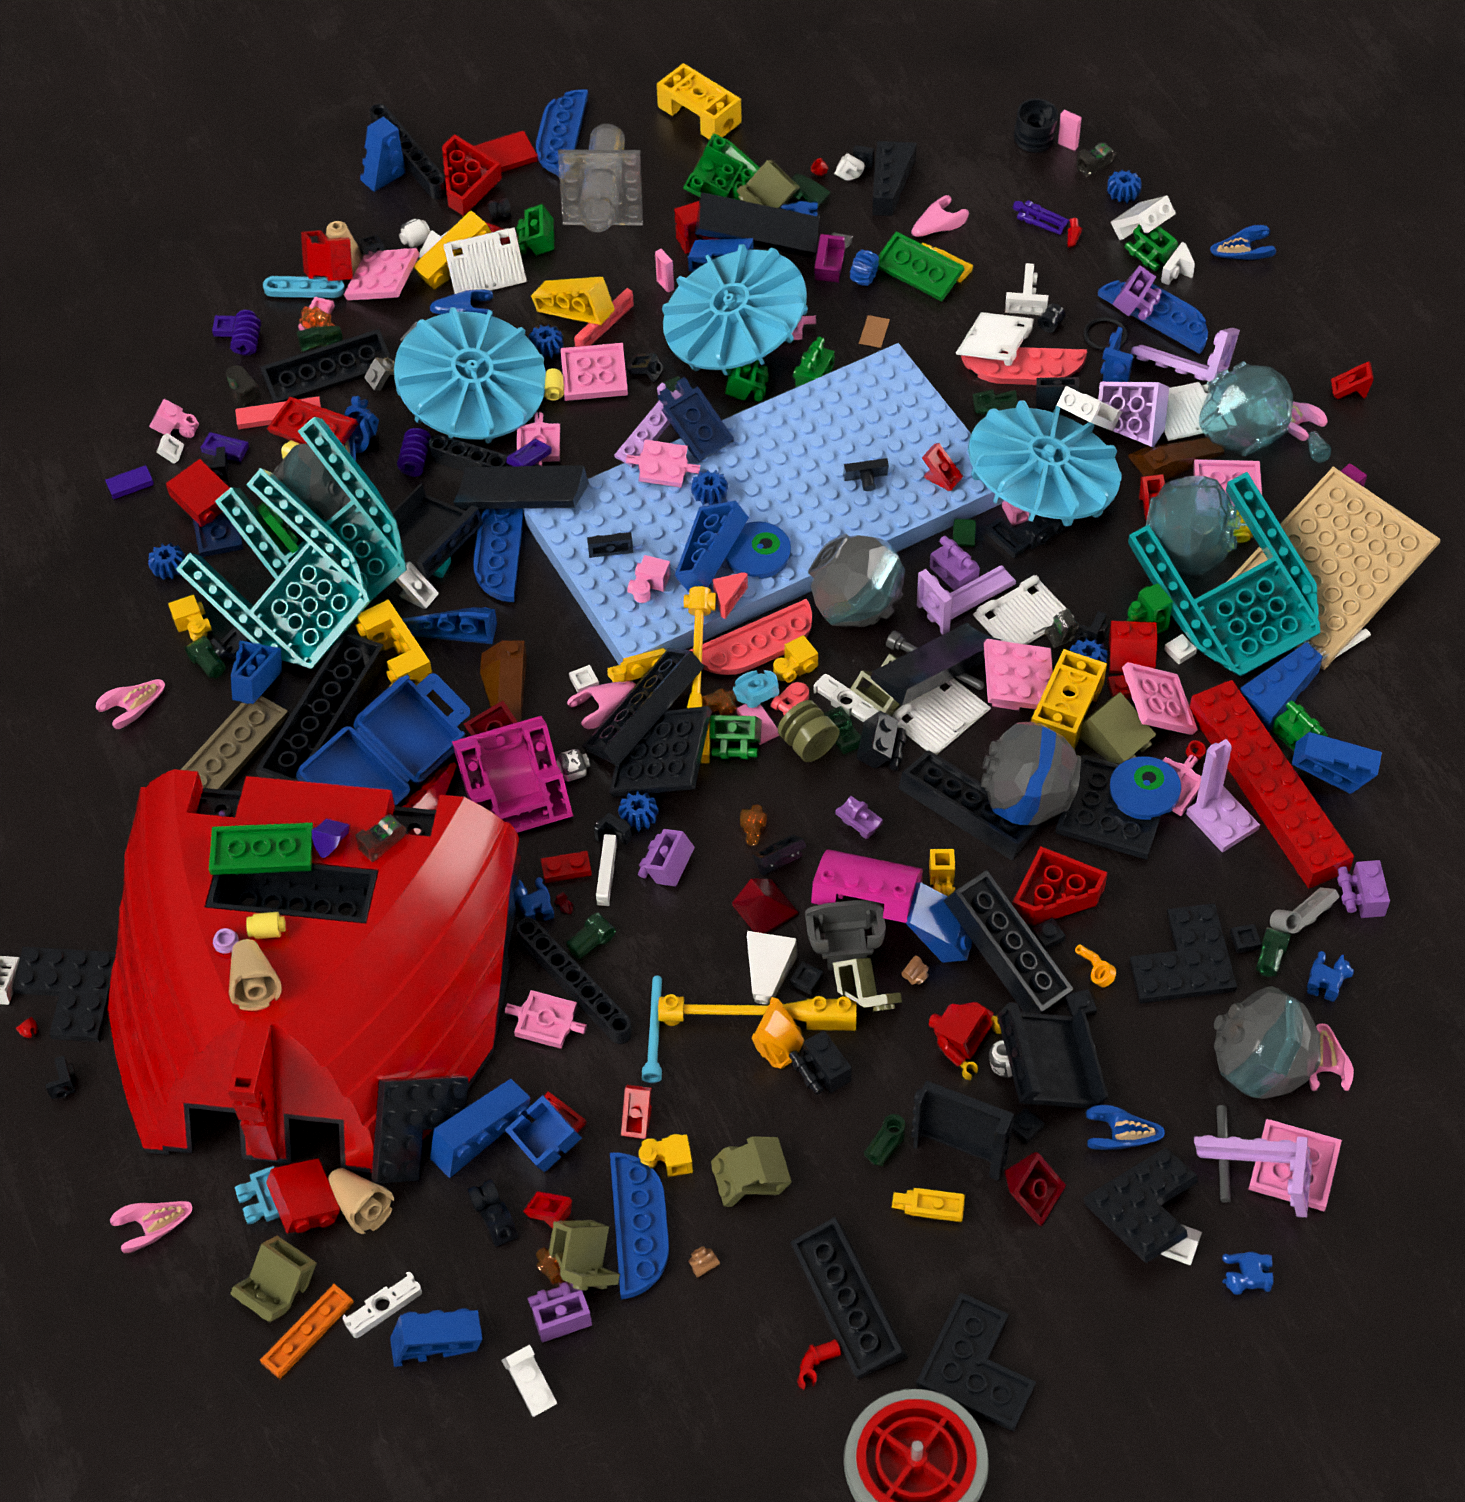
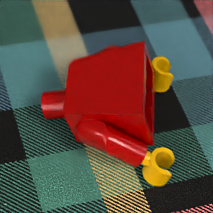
M977 1002L961 1005L951 1004L943 1015L934 1013L929 1019V1026L934 1028L938 1046L949 1060L957 1067L961 1066L963 1068L962 1075L966 1080H972V1075L966 1069H972L977 1073L978 1066L974 1062L967 1063L965 1059H971L991 1027L995 1033L1002 1034L998 1018L993 1015L994 1012Z

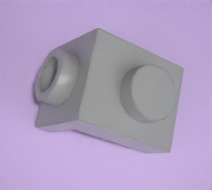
M375 357L364 376L373 390L381 391L389 375H394L395 362L392 359Z

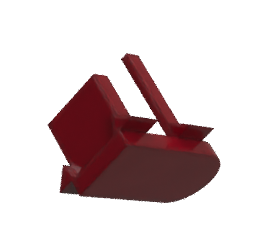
M563 892L556 896L554 903L560 906L561 912L571 914L574 904L569 900L567 901L568 897Z

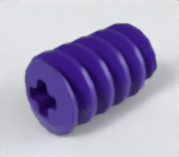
M242 310L237 313L230 349L234 353L249 356L253 355L257 350L261 321L254 312Z
M412 428L405 432L397 461V467L402 473L412 477L422 474L427 458L429 440L431 439L428 431Z

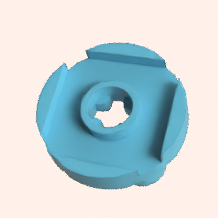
M757 670L741 675L735 681L736 686H733L736 700L747 704L749 708L759 706L761 702L778 696L779 683L777 676L768 670H764L765 674H758Z

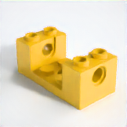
M684 63L657 83L658 107L671 116L676 114L682 106L699 115L701 134L709 140L713 133L724 137L742 122L741 98Z
M389 599L359 614L356 629L361 637L383 644L385 650L394 647L396 652L401 654L387 661L389 671L386 673L392 684L400 677L408 674L410 676L409 679L417 686L425 677L432 673L429 659Z
M1063 649L1031 722L1041 723L1062 735L1075 750L1081 737L1082 723L1092 701H1097L1104 685L1107 663ZM1071 691L1074 692L1075 695L1066 696L1063 692Z

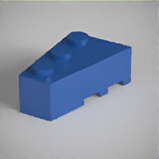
M382 117L367 128L365 142L367 153L366 158H363L362 162L365 166L364 174L360 176V180L374 192L405 173L399 130L385 117Z
M753 238L695 240L688 256L689 271L694 272L706 264L705 256L708 254L711 260L725 254L738 251L740 244H744L747 250H754Z
M239 641V650L236 653V662H234L231 673L232 700L241 701L244 704L255 703L282 673L281 648Z
M1308 732L1296 742L1292 765L1352 794L1378 775L1382 752Z
M458 1309L454 1312L435 1310L428 1314L408 1312L400 1315L390 1337L394 1367L402 1366L403 1360L418 1358L419 1362L427 1361L428 1355L443 1353V1357L477 1351L482 1341L478 1310Z

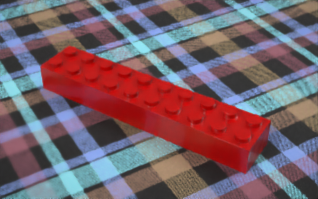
M1233 680L1193 695L1190 709L1195 722L1211 745L1220 743L1225 739L1230 742L1232 749L1227 769L1308 889L1338 877V868L1347 867L1349 872L1354 855Z

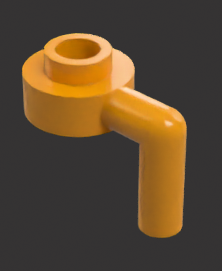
M1083 945L1076 947L1075 952L1091 961L1094 966L1091 971L1092 982L1100 987L1109 986L1116 976L1115 967L1106 961H1102L1098 954Z

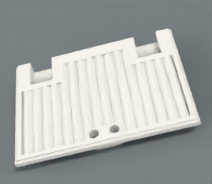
M507 228L443 244L455 294L477 289L491 291L527 282L515 228ZM509 237L510 243L501 245L500 239ZM462 248V255L453 256L452 250Z
M981 312L956 354L1002 360L1006 366H1010L1017 356L1016 351L1022 341L1028 338L1031 333L1034 319ZM1018 324H1024V327H1020V326H1017V325H1018ZM1001 351H1008V354L1001 353Z
M1216 380L1214 382L1208 381L1204 385L1196 382L1169 388L1164 430L1168 441L1238 425Z
M1037 575L1024 580L1018 588L999 599L990 600L979 606L973 614L994 638L1026 645L1055 629L1053 619L1056 615L1062 624L1074 618L1070 611L1039 580ZM1032 586L1038 590L1033 595L1027 591ZM991 610L996 616L989 620L985 613Z
M955 679L946 682L950 688L945 692L939 686L901 706L893 714V718L899 721L897 728H904L907 736L926 751L930 750L936 755L991 709L990 706ZM906 714L913 718L907 724L902 720V717Z

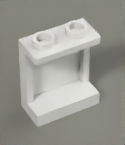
M1166 195L1136 204L1111 221V224L1119 240L1132 234L1139 224L1144 233L1150 232L1175 215V210Z
M1068 386L1065 387L1057 403V406L1111 431L1114 430L1122 414V411Z

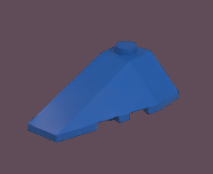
M471 607L403 618V622L411 634L416 637L486 644L493 643L497 626L495 609L486 607Z

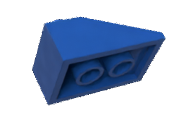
M918 882L916 883L906 924L942 963L967 960L972 947V940L943 901L948 896Z

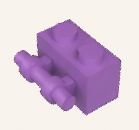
M1139 265L1128 278L1112 305L1127 316L1137 307L1140 311L1139 319L1145 320L1153 312V306L1158 304L1162 293L1159 288L1154 290L1150 288L1156 276Z
M943 536L939 541L943 546L930 554V568L955 591L979 578L980 568L977 562L971 560V556L964 552L953 539L950 540L947 536Z
M663 829L662 833L657 834L655 839L650 842L648 846L649 851L639 864L638 876L646 878L649 873L656 884L676 886L695 847L683 831Z
M1380 860L1356 862L1352 876L1348 874L1347 867L1338 868V885L1342 887L1343 895L1341 898L1343 904L1346 905L1347 912H1355L1357 910L1356 905H1358L1361 918L1385 916L1390 899Z
M566 1281L560 1283V1287L548 1291L543 1289L537 1291V1295L528 1297L542 1343L592 1326L590 1311L582 1290L573 1288L572 1283H567Z

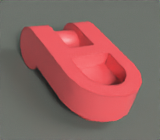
M801 682L792 683L772 700L771 707L776 711H782L783 715H785L798 703L809 700L808 686Z

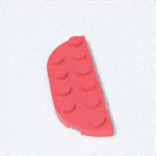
M1019 347L1016 351L1017 356L1010 366H1006L1002 360L961 355L966 368L977 373L978 378L997 384L1036 385V378L1071 377L1076 372L1079 373L1085 364L1087 349ZM1001 351V353L1008 354V351Z
M804 599L704 643L702 646V664L705 667L703 669L720 675H736L785 655L784 644L802 635L807 638L810 633L812 610L808 600Z

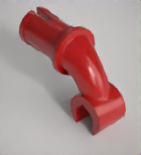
M835 1339L815 1347L813 1345L809 1346V1350L805 1353L800 1365V1374L797 1379L800 1388L804 1390L806 1387L803 1380L805 1376L811 1379L813 1386L815 1385L817 1375L813 1371L814 1365L817 1366L821 1361L841 1355L838 1342Z

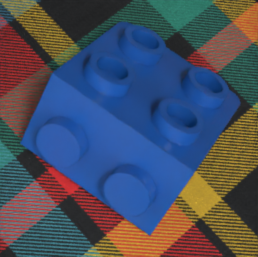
M1118 327L1116 333L1112 332L1109 340L1110 347H1106L1102 359L1105 361L1100 372L1104 374L1103 382L1130 381L1133 355L1120 351L1122 327Z

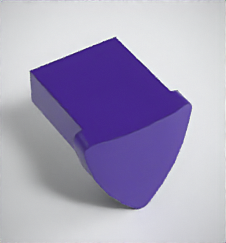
M325 819L319 826L312 829L313 843L321 858H325L332 853L340 841L349 834V824Z

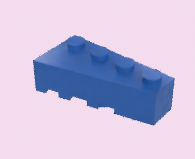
M736 500L699 507L675 573V577L688 592L692 587L702 586L708 588L748 521V515Z
M1308 642L1240 688V692L1268 732L1273 729L1275 718L1288 709L1286 704L1291 700L1295 702L1298 695L1306 689L1319 673L1323 656Z
M509 1079L434 1129L430 1159L451 1178L506 1131L505 1129L520 1115L526 1117L528 1114L526 1110L529 1108L531 1098L512 1079Z

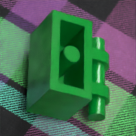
M543 204L524 210L525 219H519L516 226L521 255L527 253L526 249L528 246L535 255L554 250L553 217Z
M1140 224L1133 230L1137 243L1134 245L1129 241L1125 245V248L1132 257H1137L1146 268H1151L1153 271H1157L1160 267L1155 262L1156 259L1166 264L1178 248L1177 240L1160 226H1157L1148 233H1144ZM1142 249H1146L1150 254H1145Z
M817 337L816 341H813L808 351H804L801 364L796 366L793 373L795 388L829 374L833 369L834 351L823 347L824 338Z
M756 360L750 364L731 369L725 394L745 401L749 393L753 391L754 399L762 401L766 393L765 383L769 378L768 368L766 366L758 368L759 360Z
M1158 583L1150 587L1147 586L1139 592L1138 600L1133 601L1128 608L1129 618L1127 621L1157 622V634L1169 627L1173 601Z
M1293 700L1286 704V708L1289 710L1275 718L1272 730L1293 752L1296 742L1308 732L1328 737L1320 723L1315 718L1312 719L1306 712V709L1300 704L1297 705Z
M710 715L709 738L715 742H720V747H712V756L721 757V759H729V757H741V759L758 757V748H750L749 744L761 743L762 720L756 716ZM729 742H741L740 748H730Z

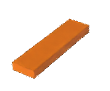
M333 1284L260 1359L261 1364L281 1379L354 1303L353 1299L337 1285Z

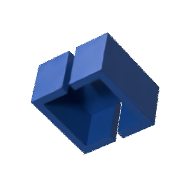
M542 1095L526 1110L535 1119L533 1123L525 1116L520 1115L505 1130L532 1162L545 1173L561 1158L558 1154L561 1150L566 1153L582 1137L554 1105Z

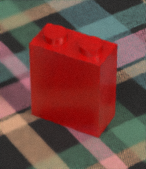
M201 459L166 483L169 496L201 527L212 522L216 516L223 512L215 501L230 489Z
M319 1158L271 1169L266 1184L287 1234L293 1232L302 1233L310 1228L328 1227L335 1223L340 1207Z

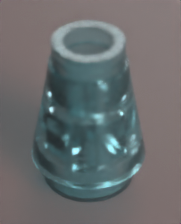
M1317 432L1309 433L1307 443L1311 458L1316 462H1324L1329 459L1331 447Z

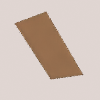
M868 315L859 344L881 348L890 319Z

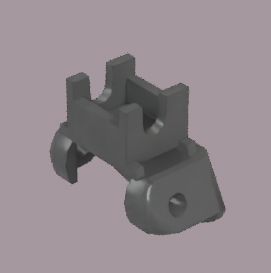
M869 900L842 901L813 906L805 911L810 944L816 953L822 954L823 959H827L828 971L833 970V963L867 958V955L873 954V949L879 948L882 945L886 925L885 918H883V905L881 903ZM871 927L872 936H867L866 947L864 930L869 929ZM825 933V940L820 939V934Z

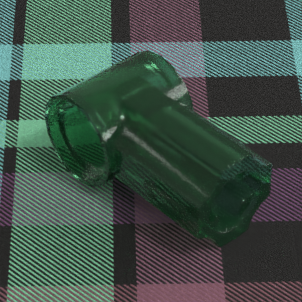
M202 636L184 647L190 660L194 664L197 663L209 678H218L226 669L225 664L214 652V648L206 636Z
M594 913L587 919L584 928L566 942V946L573 956L581 959L599 943L606 944L615 935L616 928L600 913Z
M1267 927L1261 946L1262 951L1256 970L1261 975L1266 977L1277 975L1291 934Z
M891 1114L884 1119L883 1126L864 1151V1156L870 1162L883 1166L896 1146L904 1141V1119L897 1114ZM897 1127L900 1131L892 1133L888 1129Z

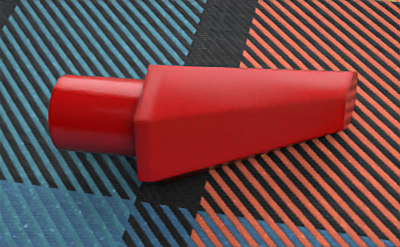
M1077 218L1070 219L1071 228L1068 229V247L1076 245L1083 230L1079 227Z

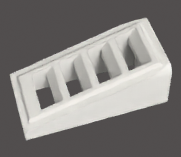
M0 956V1004L8 1005L14 992L12 988L20 957Z

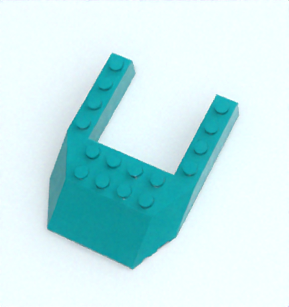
M313 417L298 432L351 499L346 506L325 523L355 555L369 597L372 600L407 571L397 521L377 488L322 418ZM231 487L215 501L275 579L278 578L307 543L304 540L298 545L299 549L293 554L289 552L240 488Z
M260 468L246 485L307 541L304 547L254 606L199 555L189 553L176 570L252 643L281 648L282 661L314 669L370 603L371 599L353 552L319 516L274 474Z
M1248 472L1227 482L1226 492L1267 557V561L1194 599L1150 525L1130 534L1128 540L1129 546L1152 584L1158 583L1173 601L1171 615L1196 649L1239 677L1320 634L1317 583Z

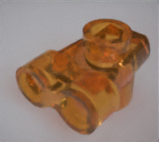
M306 306L302 309V317L299 321L306 330L312 331L315 327H318L321 331L328 334L333 332L335 326L331 322V314L322 311L316 306L313 308Z
M719 689L713 694L702 696V707L708 706L712 710L711 714L718 711L720 715L728 716L737 708L735 705V693L733 690L725 691V689Z
M753 805L751 809H742L740 825L741 828H744L745 833H747L746 843L751 846L758 844L760 829L765 827L767 822V815L763 813L762 806Z
M541 1248L536 1253L539 1260L536 1264L538 1269L553 1284L558 1283L559 1285L566 1282L560 1275L561 1268L556 1258H551L549 1249Z

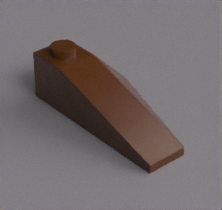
M1213 437L1160 444L1154 447L1147 446L1129 454L1128 457L1144 477L1164 474L1165 481L1193 468L1194 460H1211L1224 454L1225 451Z

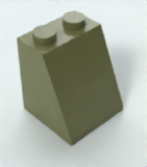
M1120 692L1083 721L1080 740L1108 762L1120 765L1126 760L1135 758V753L1138 750L1143 752L1152 745L1150 740L1156 734L1149 725L1141 723L1138 712Z

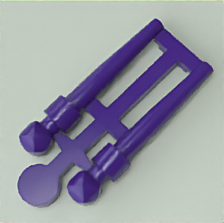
M1029 200L1025 202V205L1021 201H1015L1013 204V209L1020 211L1017 219L1025 220L1030 225L1034 224L1059 235L1062 234V231L1069 223L1068 219L1042 208L1041 205L1036 203L1034 205ZM1040 219L1045 220V221H1047V222H1049V223H1052V224H1054V225H1056V226H1059L1060 228H1059V230H1058V229H1056V228H1054V227H1052V226H1050V225H1047V224H1045V223H1043V222H1041V221H1039V220H1040Z

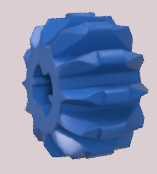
M1121 169L1119 173L1114 172L1108 179V194L1111 195L1112 199H1118V202L1125 201L1128 203L1129 200L1135 201V198L1141 192V178L1137 177V173L1131 174L1130 170L1124 172Z
M869 250L858 252L850 270L851 280L862 286L871 284L878 271L879 256Z
M540 324L539 329L533 328L532 333L529 334V340L536 347L539 354L543 355V358L546 356L552 358L553 354L559 355L561 348L564 346L563 334L558 330L557 326L551 328L550 324L546 327Z
M707 469L706 473L699 472L698 477H693L691 493L694 495L696 502L701 501L702 505L706 503L713 505L714 502L719 504L722 499H726L728 483L725 480L724 474L718 475L717 470L710 472Z
M170 542L165 546L162 543L160 548L154 547L153 552L149 553L148 565L155 577L160 576L163 580L166 577H170L173 580L175 574L181 575L176 568L186 558L185 553H183L179 545L174 546Z
M1087 637L1084 642L1077 640L1076 644L1070 648L1071 652L1104 663L1107 662L1108 653L1104 650V644H1097L1096 639L1092 642Z
M637 791L634 796L628 793L627 799L621 800L618 813L621 819L629 823L631 829L636 827L640 831L643 826L649 829L650 823H655L656 816H658V807L656 800L650 798L648 793L640 795V792Z

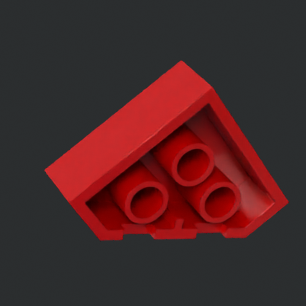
M454 134L442 146L448 206L464 216L502 179L501 163Z
M1040 846L1012 905L1025 923L1032 926L1043 923L1051 918L1056 919L1095 907L1105 888L1108 872Z

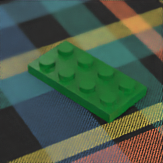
M897 231L879 255L878 269L941 302L965 270L963 265Z
M261 502L256 508L266 523L293 554L299 549L296 544L299 540L295 533L272 508Z
M313 823L212 827L209 858L210 875L312 871L313 839L311 831L314 828Z

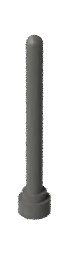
M895 630L892 631L886 642V647L892 650L902 649L909 653L918 648L906 642L903 635ZM967 673L955 677L978 690H982L985 686L984 682Z

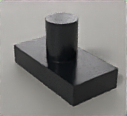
M888 459L844 464V481L861 479L863 491H872L876 488L874 477L888 474Z

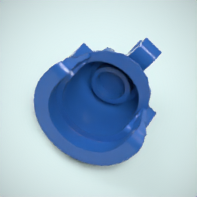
M354 396L351 399L352 405L347 407L345 411V416L357 419L359 423L353 435L356 453H361L367 449L372 436L376 435L379 419L370 409H366L368 400H360V396Z

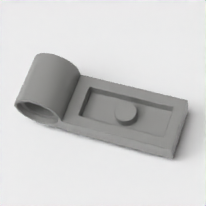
M1320 887L1293 911L1275 910L1271 914L1270 925L1275 931L1297 933L1305 925L1315 922L1316 917L1323 911L1330 909L1333 905L1332 903L1339 898L1336 889Z

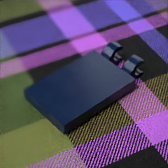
M684 377L678 380V384L675 385L676 390L683 396L675 400L670 390L665 388L659 392L660 395L657 397L665 405L662 408V412L699 463L732 443L734 438L699 387L692 389Z
M224 512L203 527L193 519L199 555L201 557L244 549L241 534Z

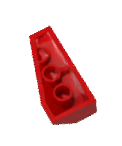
M455 762L436 770L420 785L422 789L409 795L404 800L407 804L402 807L437 810L440 795H446L457 766ZM414 828L409 831V834L418 835L421 830Z

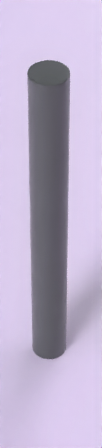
M1220 1105L1216 1107L1218 1138L1228 1139L1227 1107ZM1219 1159L1221 1202H1230L1229 1160Z

